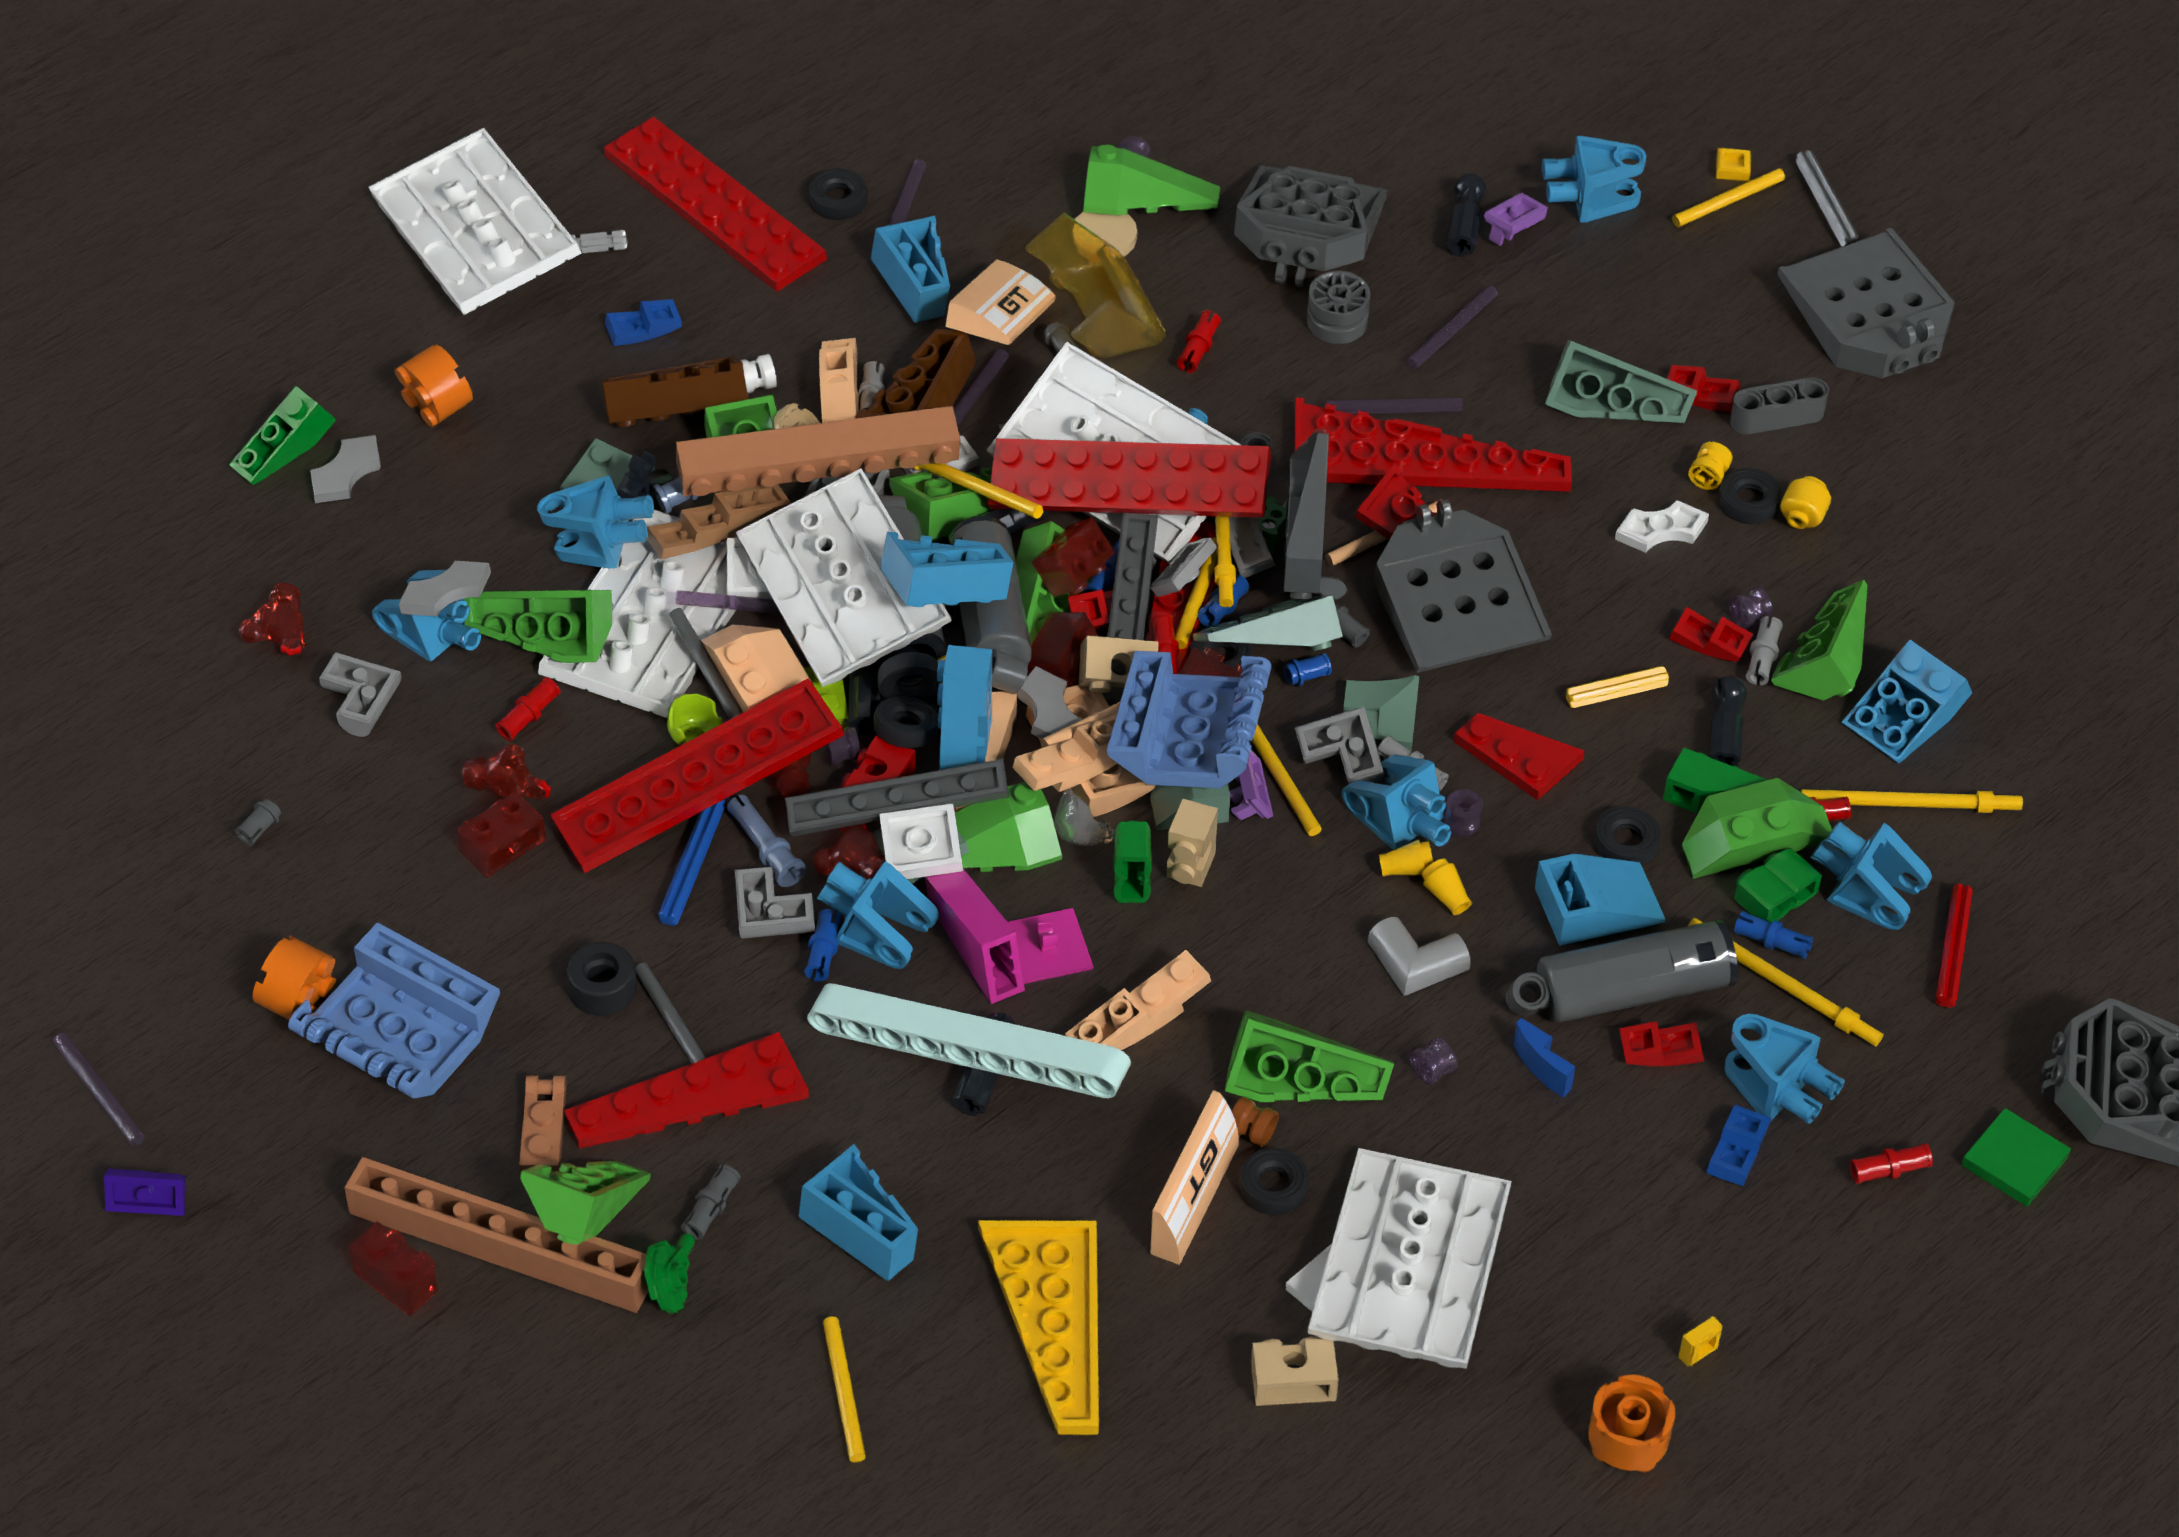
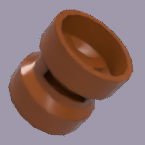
M1244 1096L1238 1100L1232 1110L1238 1135H1245L1250 1138L1251 1143L1261 1148L1264 1147L1275 1131L1279 1113L1270 1108L1261 1109L1256 1107L1253 1100Z

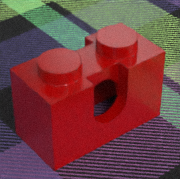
M875 736L869 747H864L861 750L857 759L858 769H854L852 773L845 775L840 788L915 775V750L889 744L879 736Z

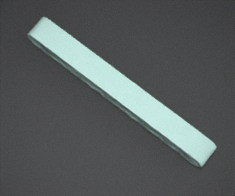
M829 983L823 987L807 1016L811 1026L828 1035L1101 1098H1112L1116 1095L1131 1065L1129 1057L1120 1049L1112 1046Z

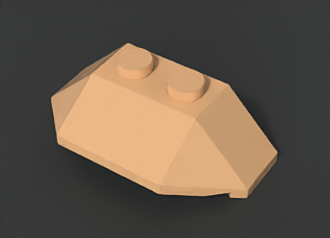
M732 624L701 640L742 712L809 678L780 629Z

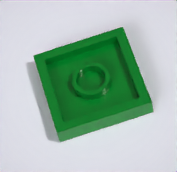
M2005 1108L1967 1152L1961 1166L2028 1207L2068 1159L2071 1148Z

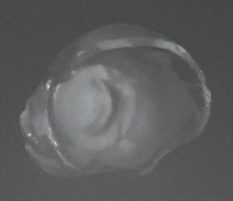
M1068 788L1063 793L1054 816V826L1059 836L1064 841L1077 846H1094L1103 841L1105 844L1114 839L1113 828L1104 820H1094L1087 803L1075 795L1072 789Z

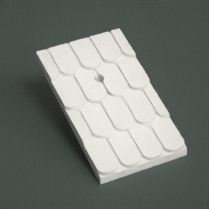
M484 128L369 187L379 207L396 226L397 231L420 257L425 267L439 282L444 292L463 315L475 310L477 306H482L507 293V290L511 291L536 278V275H541L564 263L566 259L570 260L581 254L576 241Z
M1068 342L1064 344L996 437L1006 439L1241 445ZM996 438L986 450L993 458ZM1084 512L1095 521L1120 534L1123 513ZM1147 514L1158 515L1154 556L1170 564L1187 545L1200 527V523L1207 516Z
M862 469L736 532L743 548L822 687L840 681L849 673L861 667L871 665L884 655L894 650L902 649L921 636L933 633L951 622V617L943 604H928L924 607L907 606L881 571L887 532H896L899 535L898 539H904ZM825 548H831L828 551H823Z
M654 510L652 518H642L647 528L679 521V517ZM647 539L646 542L624 543L617 568H601L587 589L612 591V627L597 662L561 663L544 655L539 663L538 674L551 679L556 678L557 681L583 690L588 689L589 692L616 701L620 700L624 704L648 712L653 711L654 714L668 718L673 700L685 693L692 683L693 676L699 669L698 664L671 620L670 612L676 608H682L701 641L724 629L742 602L727 601V540L694 552L662 560Z
M1359 1148L1308 1327V1334L1316 1335L1326 1340L1357 1344L1365 1349L1393 1352L1406 1358L1429 1360L1446 1367L1467 1369L1511 1181Z

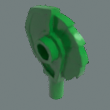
M688 1233L680 1236L675 1247L674 1245L670 1246L666 1240L651 1244L647 1249L644 1272L651 1301L657 1300L661 1310H665L669 1314L678 1313L677 1310L683 1309L685 1307L683 1303L688 1295L686 1292L688 1282L687 1270L690 1262L687 1257L695 1244L694 1237Z

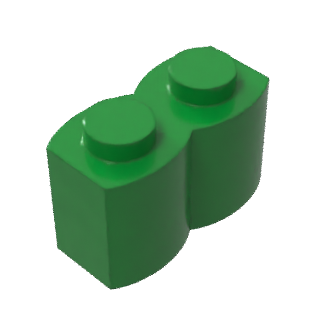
M1133 820L1119 822L1115 827L1113 855L1114 896L1119 903H1145L1150 897V874L1152 870L1151 829L1147 822Z
M1792 848L1785 849L1780 853L1776 851L1766 858L1762 866L1753 870L1747 869L1738 877L1734 899L1753 916L1769 922L1779 921L1791 909L1801 906L1818 892L1822 875Z

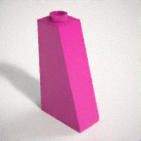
M963 869L961 872L925 877L928 899L938 909V920L990 1004L1025 991L1016 932Z

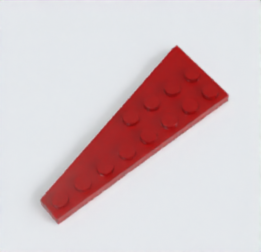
M1295 398L1294 452L1315 429H1325V433L1329 434L1326 483L1378 484L1392 465L1396 463L1402 470L1401 475L1410 486L1571 491V457L1537 449L1519 451L1507 446L1505 442L1496 441L1495 445L1474 441L1473 435L1463 433L1462 438L1442 434V429L1396 418L1393 420L1387 419L1386 421L1378 420L1370 416L1368 412L1358 410L1357 415L1337 411L1336 405L1326 403L1325 408L1305 404L1304 398Z

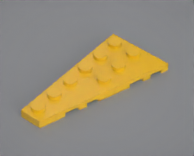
M978 1221V1230L1057 1434L1099 1435L1097 1221Z

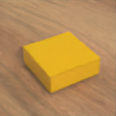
M1718 148L1716 179L1749 181L1751 151Z
M1712 1316L1683 1335L1678 1358L1687 1367L1692 1366L1718 1348L1722 1332L1721 1323Z

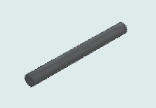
M682 608L672 610L669 614L671 620L728 718L732 719L742 713L741 709Z
M638 964L635 967L638 979L690 1062L695 1063L706 1059L648 964Z

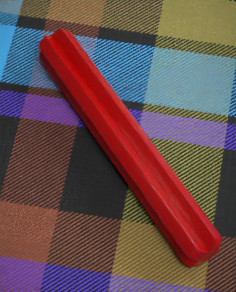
M1960 883L1955 884L1951 892L1936 994L1937 1005L1940 1007L1946 1006L1947 1008H1953L1958 998L1973 892L1971 886Z

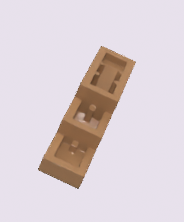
M779 485L744 488L736 492L724 491L714 493L711 505L681 510L679 521L648 527L646 539L662 560L694 552L726 541L727 538H733L737 536V531L792 503Z

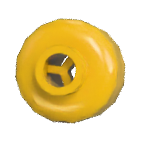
M1807 476L1795 479L1788 486L1781 501L1780 510L1787 519V522L1794 528L1817 527L1823 521L1830 506L1831 495L1824 482L1818 478Z

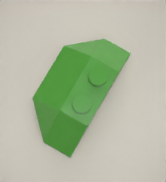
M1774 778L1707 796L1682 843V849L1692 877L1695 879L1766 860L1770 854L1776 851L1780 853L1785 849L1792 848L1797 852L1816 847L1823 839L1826 840L1832 828L1824 806L1781 779Z

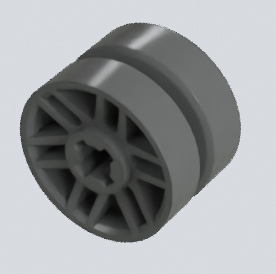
M1330 271L1316 277L1309 288L1307 326L1310 332L1318 339L1333 344H1345L1360 338L1365 333L1368 325L1370 303L1368 284L1358 275L1346 271Z

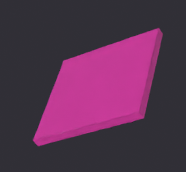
M1073 908L1008 922L1016 932L1024 984L1093 969V964Z

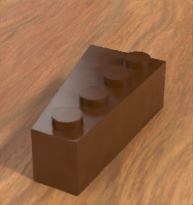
M936 329L912 354V363L903 369L899 368L892 376L894 382L886 391L880 389L872 398L874 404L868 410L861 409L855 416L856 419L953 406L976 364L968 334L959 330Z
M735 356L600 379L606 419L609 423H616V427L635 425L637 419L649 418L650 421L669 419L671 414H699L704 412L707 407L748 400L743 363Z

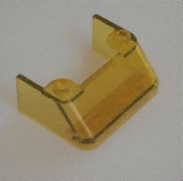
M1066 213L1061 214L1025 246L1027 252L1047 264L1051 271L1049 278L1053 284L1060 290L1066 288L1074 295L1086 319L1070 334L1072 338L1083 344L1094 357L1098 358L1101 356L1107 359L1153 347L1166 337L1163 326L1124 256L1114 246Z

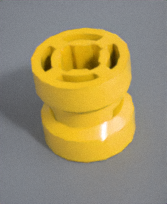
M1717 442L1703 444L1697 454V459L1694 460L1689 469L1688 476L1690 480L1701 489L1714 490L1718 488L1724 478V473L1732 463L1733 456L1730 450Z

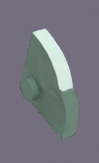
M596 438L560 486V490L606 476L611 477L617 490L625 473L630 471L629 462L632 455Z
M1414 675L1385 681L1347 680L1343 713L1365 707L1377 748L1387 736H1391L1395 741L1412 751L1419 676Z

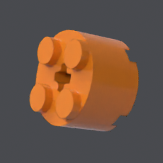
M439 345L428 347L394 370L396 377L405 387L401 391L404 401L410 408L417 406L420 409L423 420L431 428L473 400L472 391L465 376L459 379L454 370L458 365L447 351Z
M289 936L290 940L283 938L272 949L261 968L262 971L267 973L264 982L261 984L256 981L253 990V1001L256 1004L287 1020H290L293 1013L305 1000L310 1001L313 1014L316 1011L314 1005L319 998H328L336 984V978L331 976L335 959L331 955L293 936Z
M1624 1375L1618 1377V1381L1609 1385L1606 1383L1598 1390L1594 1399L1588 1429L1592 1453L1597 1460L1622 1470L1647 1472L1652 1470L1656 1463L1663 1458L1670 1442L1675 1419V1407L1672 1400L1669 1401L1668 1397L1663 1393L1664 1388L1657 1382L1644 1376Z

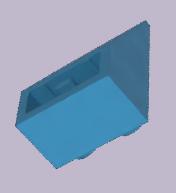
M1909 640L1842 723L1899 764L1952 719L1970 697L1972 690L1966 678L1915 642Z
M1570 854L1542 860L1538 863L1535 890L1559 946L1665 923L1666 919L1640 862Z

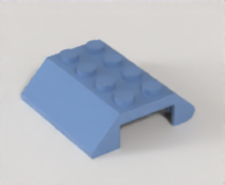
M1135 651L1108 744L1107 755L1148 785L1222 788L1246 770L1251 751L1249 741L1254 739L1264 699L1262 691L1267 687L1272 665L1270 661L1263 657L1242 656L1243 673H1241V677L1173 674L1170 652Z
M377 922L354 947L357 967L313 1014L310 1001L305 1000L291 1016L288 1028L298 1035L306 1037L307 1040L313 1043L326 1042L325 1048L332 1054L336 1053L341 1059L363 1071H367L368 1074L376 1078L388 1076V1085L398 1088L400 1092L411 1098L434 1095L480 1043L500 995V989Z

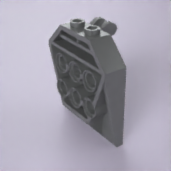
M1260 165L1237 205L1234 235L1259 259L1278 262L1275 283L1283 284L1286 280L1287 264L1298 266L1294 281L1295 287L1304 288L1307 268L1327 271L1364 259L1387 198V189L1356 184L1353 178L1293 166L1279 169Z
M1892 228L1886 229L1884 233L1802 262L1778 268V277L1836 367L1883 379L1894 374L1903 373L1907 369L1918 365L1930 363L1940 357L1955 302Z
M1315 429L1289 457L1283 590L1284 592H1290V598L1312 599V593H1321L1322 595H1333V598L1337 600L1343 597L1347 591L1341 579L1321 576L1329 434L1325 433V429Z
M1448 499L1437 501V514L1434 517H1431L1428 505L1422 504L1416 508V519L1407 520L1397 526L1376 563L1372 583L1417 673L1550 640L1552 633L1508 530L1466 510L1452 512ZM1477 566L1484 567L1486 570L1478 569ZM1444 575H1451L1454 578H1447ZM1410 583H1417L1421 586H1413ZM1491 602H1497L1502 606L1494 605ZM1458 610H1464L1469 614L1460 613ZM1424 618H1430L1436 622H1429Z
M2112 998L2072 1018L2064 1031L2058 1032L2055 1036L2052 1052L2057 1057L2046 1061L2042 1068L2043 1077L2046 1079L2043 1085H2041L2043 1098L2048 1101H2054L2089 1143L2179 1166V1026Z

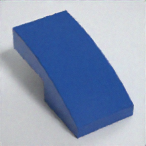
M673 299L641 301L639 311L607 313L605 326L613 345L619 346L639 343L668 334L680 328L682 320Z
M1520 1018L1516 1023L1513 1042L1519 1057L1532 1074L1545 1086L1564 1098L1572 1089L1576 1066L1550 1051L1552 1036Z
M1734 1105L1723 1128L1721 1139L1709 1162L1707 1174L1744 1186L1769 1127L1771 1117Z

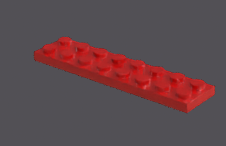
M654 116L604 146V156L776 292L827 260L824 248Z
M996 438L991 484L1041 505L1043 511L1126 512L1137 514L1264 518L1272 451L1269 446ZM988 498V505L991 509H1013Z
M808 678L550 814L581 869L586 873L844 736L842 726Z

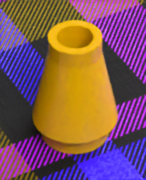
M1419 839L1379 855L1383 877L1389 875H1422V872L1433 863L1429 841L1420 843Z
M1444 858L1439 859L1422 872V877L1425 880L1423 885L1447 906L1453 915H1458L1470 907L1472 902L1466 894L1453 863H1448Z

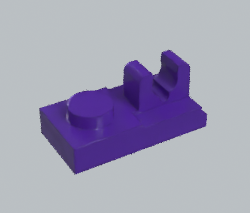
M108 1169L104 1175L105 1211L184 1216L186 1176L139 1170Z

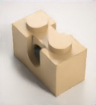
M1087 636L1080 645L1079 686L1089 687V691L1095 693H1108L1111 691V687L1125 688L1134 652H1158V642ZM1111 662H1120L1125 668V675L1115 674L1111 670Z
M1182 799L1168 834V848H1171L1172 851L1167 861V878L1174 879L1183 884L1202 887L1215 856L1218 808Z
M1307 1337L1302 1339L1298 1345H1283L1277 1339L1253 1343L1251 1369L1256 1406L1336 1401L1338 1373L1333 1341L1318 1337ZM1288 1365H1298L1300 1368H1291Z

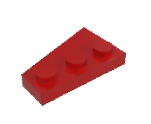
M1396 463L1392 465L1358 508L1355 518L1389 540L1397 526L1407 520L1416 519L1417 506L1425 504L1421 499L1422 494L1415 486L1411 487L1401 475L1402 470ZM1431 511V517H1434L1437 512Z
M1480 713L1471 718L1454 735V743L1536 800H1539L1584 759L1585 750Z

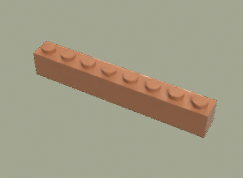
M953 406L676 442V462L683 496H705L713 492L728 490L736 492L744 488L758 486L773 487L788 482H809L813 479L826 477L841 478L859 469H862L863 472L877 473L886 469L901 467L909 469L917 465L931 463L945 464L950 461L959 460L961 440Z
M362 1157L344 1187L349 1213L354 1216L637 1313L649 1291L644 1272L647 1255L645 1253L598 1237H593L578 1245L565 1243L557 1238V1233L545 1229L540 1217Z

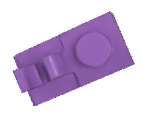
M1520 193L1488 210L1484 218L1487 223L1492 225L1489 240L1499 246L1503 244L1504 238L1510 241L1517 232L1545 219L1548 207Z
M1251 750L1246 770L1235 778L1241 786L1230 791V800L1234 804L1240 803L1238 806L1233 807L1231 811L1239 820H1243L1256 813L1261 818L1266 817L1268 819L1273 816L1264 772L1260 758Z

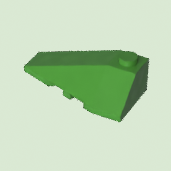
M1021 782L1008 786L1009 798L971 804L955 812L957 830L969 849V852L961 856L962 867H980V872H993V867L1015 866V871L1030 870L1062 860V853L1050 807L1042 790L1034 791L1026 782Z
M1245 1010L1233 1046L1224 1090L1259 1102H1275V1100H1297L1300 1102L1321 1099H1336L1337 1101L1383 1100L1395 1063L1282 1021Z

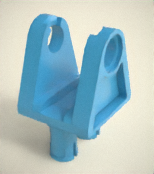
M1577 136L1575 153L1571 158L1542 160L1543 180L1571 179V181L1566 182L1548 181L1546 186L1548 203L1576 201L1580 223L1631 210L1640 203L1641 191L1637 187L1638 183L1629 178L1638 176L1644 171L1646 153L1640 147L1631 144ZM1633 159L1635 161H1638V163L1634 165H1628L1623 163L1621 160ZM1628 190L1633 194L1630 196H1622L1618 194L1617 191Z
M606 476L545 496L537 505V511L545 525L566 529L557 535L558 540L554 547L557 557L561 561L613 569L618 566L624 543L646 542L648 531L646 523L642 518L653 517L654 505L649 495L621 498L616 492L611 477ZM564 507L562 510L556 513H547L548 511H552L556 508ZM629 519H640L635 521H629ZM578 540L575 545L564 547L566 544Z
M419 570L406 583L427 580L442 574L446 570ZM464 598L444 607L437 617L401 614L399 607L401 599L383 600L372 609L373 619L382 631L430 662L451 644H456L470 651L476 649L481 641V634L478 633L479 630L466 626L464 623L470 612V607L466 606L468 603L464 601Z
M1394 754L1381 762L1386 774L1383 778L1386 785L1354 780L1342 789V798L1349 811L1393 850L1404 846L1417 836L1426 838L1436 846H1443L1451 836L1450 826L1440 821L1444 818L1443 811L1446 802L1444 801L1445 797L1439 793L1435 765L1429 760Z
M1839 821L1826 840L1823 839L1810 856L1812 860H1815L1837 876L1836 880L1838 882L1827 898L1830 903L1891 930L1902 928L1910 913L1909 905L1893 887L1910 894H1918L1920 890L1927 888L1932 879L1931 871L1927 865L1886 823H1883L1869 839L1865 840ZM1904 873L1913 875L1918 881L1908 878ZM1884 906L1892 908L1898 914L1889 912Z
M886 861L874 878H869L868 880L850 870L843 863L838 862L826 881L827 884L817 898L845 916V922L836 938L838 944L895 969H903L908 964L913 948L879 914L921 932H927L939 919V912L935 905Z
M1745 1014L1735 1020L1731 1040L1736 1050L1728 1054L1725 1060L1724 1071L1757 1113L1771 1117L1772 1120L1783 1108H1786L1807 1124H1811L1813 1119L1815 1120L1820 1113L1823 1104L1802 1092V1087L1808 1084L1828 1099L1833 1100L1845 1083L1844 1079L1818 1063L1816 1056L1821 1038L1817 1035L1756 1014ZM1743 1028L1753 1029L1760 1034L1761 1038L1756 1041H1749L1741 1035L1740 1031ZM1739 1058H1745L1752 1066V1069L1742 1070L1735 1065L1734 1061Z

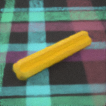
M1658 666L1581 684L1566 689V700L1571 708H1577L1667 686L1669 675L1664 666Z

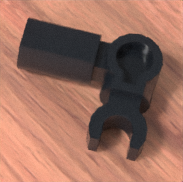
M643 451L641 458L637 455L632 456L629 462L630 471L625 473L616 492L621 498H635L646 495L655 498L652 486L656 484L662 486L672 481L673 478L667 470L662 468L653 470L657 457L647 451Z

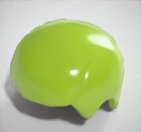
M683 694L672 702L668 713L667 728L676 744L683 745L721 725L723 719L718 717L715 702L712 699L700 694Z

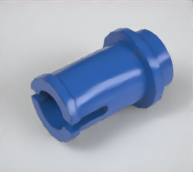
M1322 653L1300 661L1291 659L1288 664L1284 665L1283 671L1285 679L1290 686L1300 687L1304 681L1324 675H1331L1332 667L1327 654Z

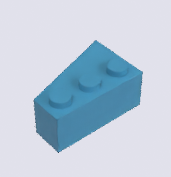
M935 216L884 226L875 230L871 260L914 323L945 315L950 283L945 260L941 256V241L936 232Z
M887 532L880 569L907 606L924 607L928 604L943 603L956 605L959 602L974 601L989 603L992 600L1007 599L1014 562L1000 544L955 539L954 545L932 543V536L921 535L920 541L898 539L899 535L896 532Z
M948 645L946 660L939 659L937 669V681L943 682L939 683L937 705H942L939 708L938 728L941 729L940 770L986 762L992 725V649Z
M855 1144L802 1186L799 1218L885 1280L889 1281L914 1260L918 1228L893 1195L888 1196L879 1184V1176L873 1169L869 1170L861 1160L860 1151Z

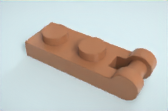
M526 1076L519 1163L520 1173L536 1165H548L552 1167L551 1172L559 1171L566 1101V1076H553V1079H539V1076ZM539 1095H553L552 1101H539Z

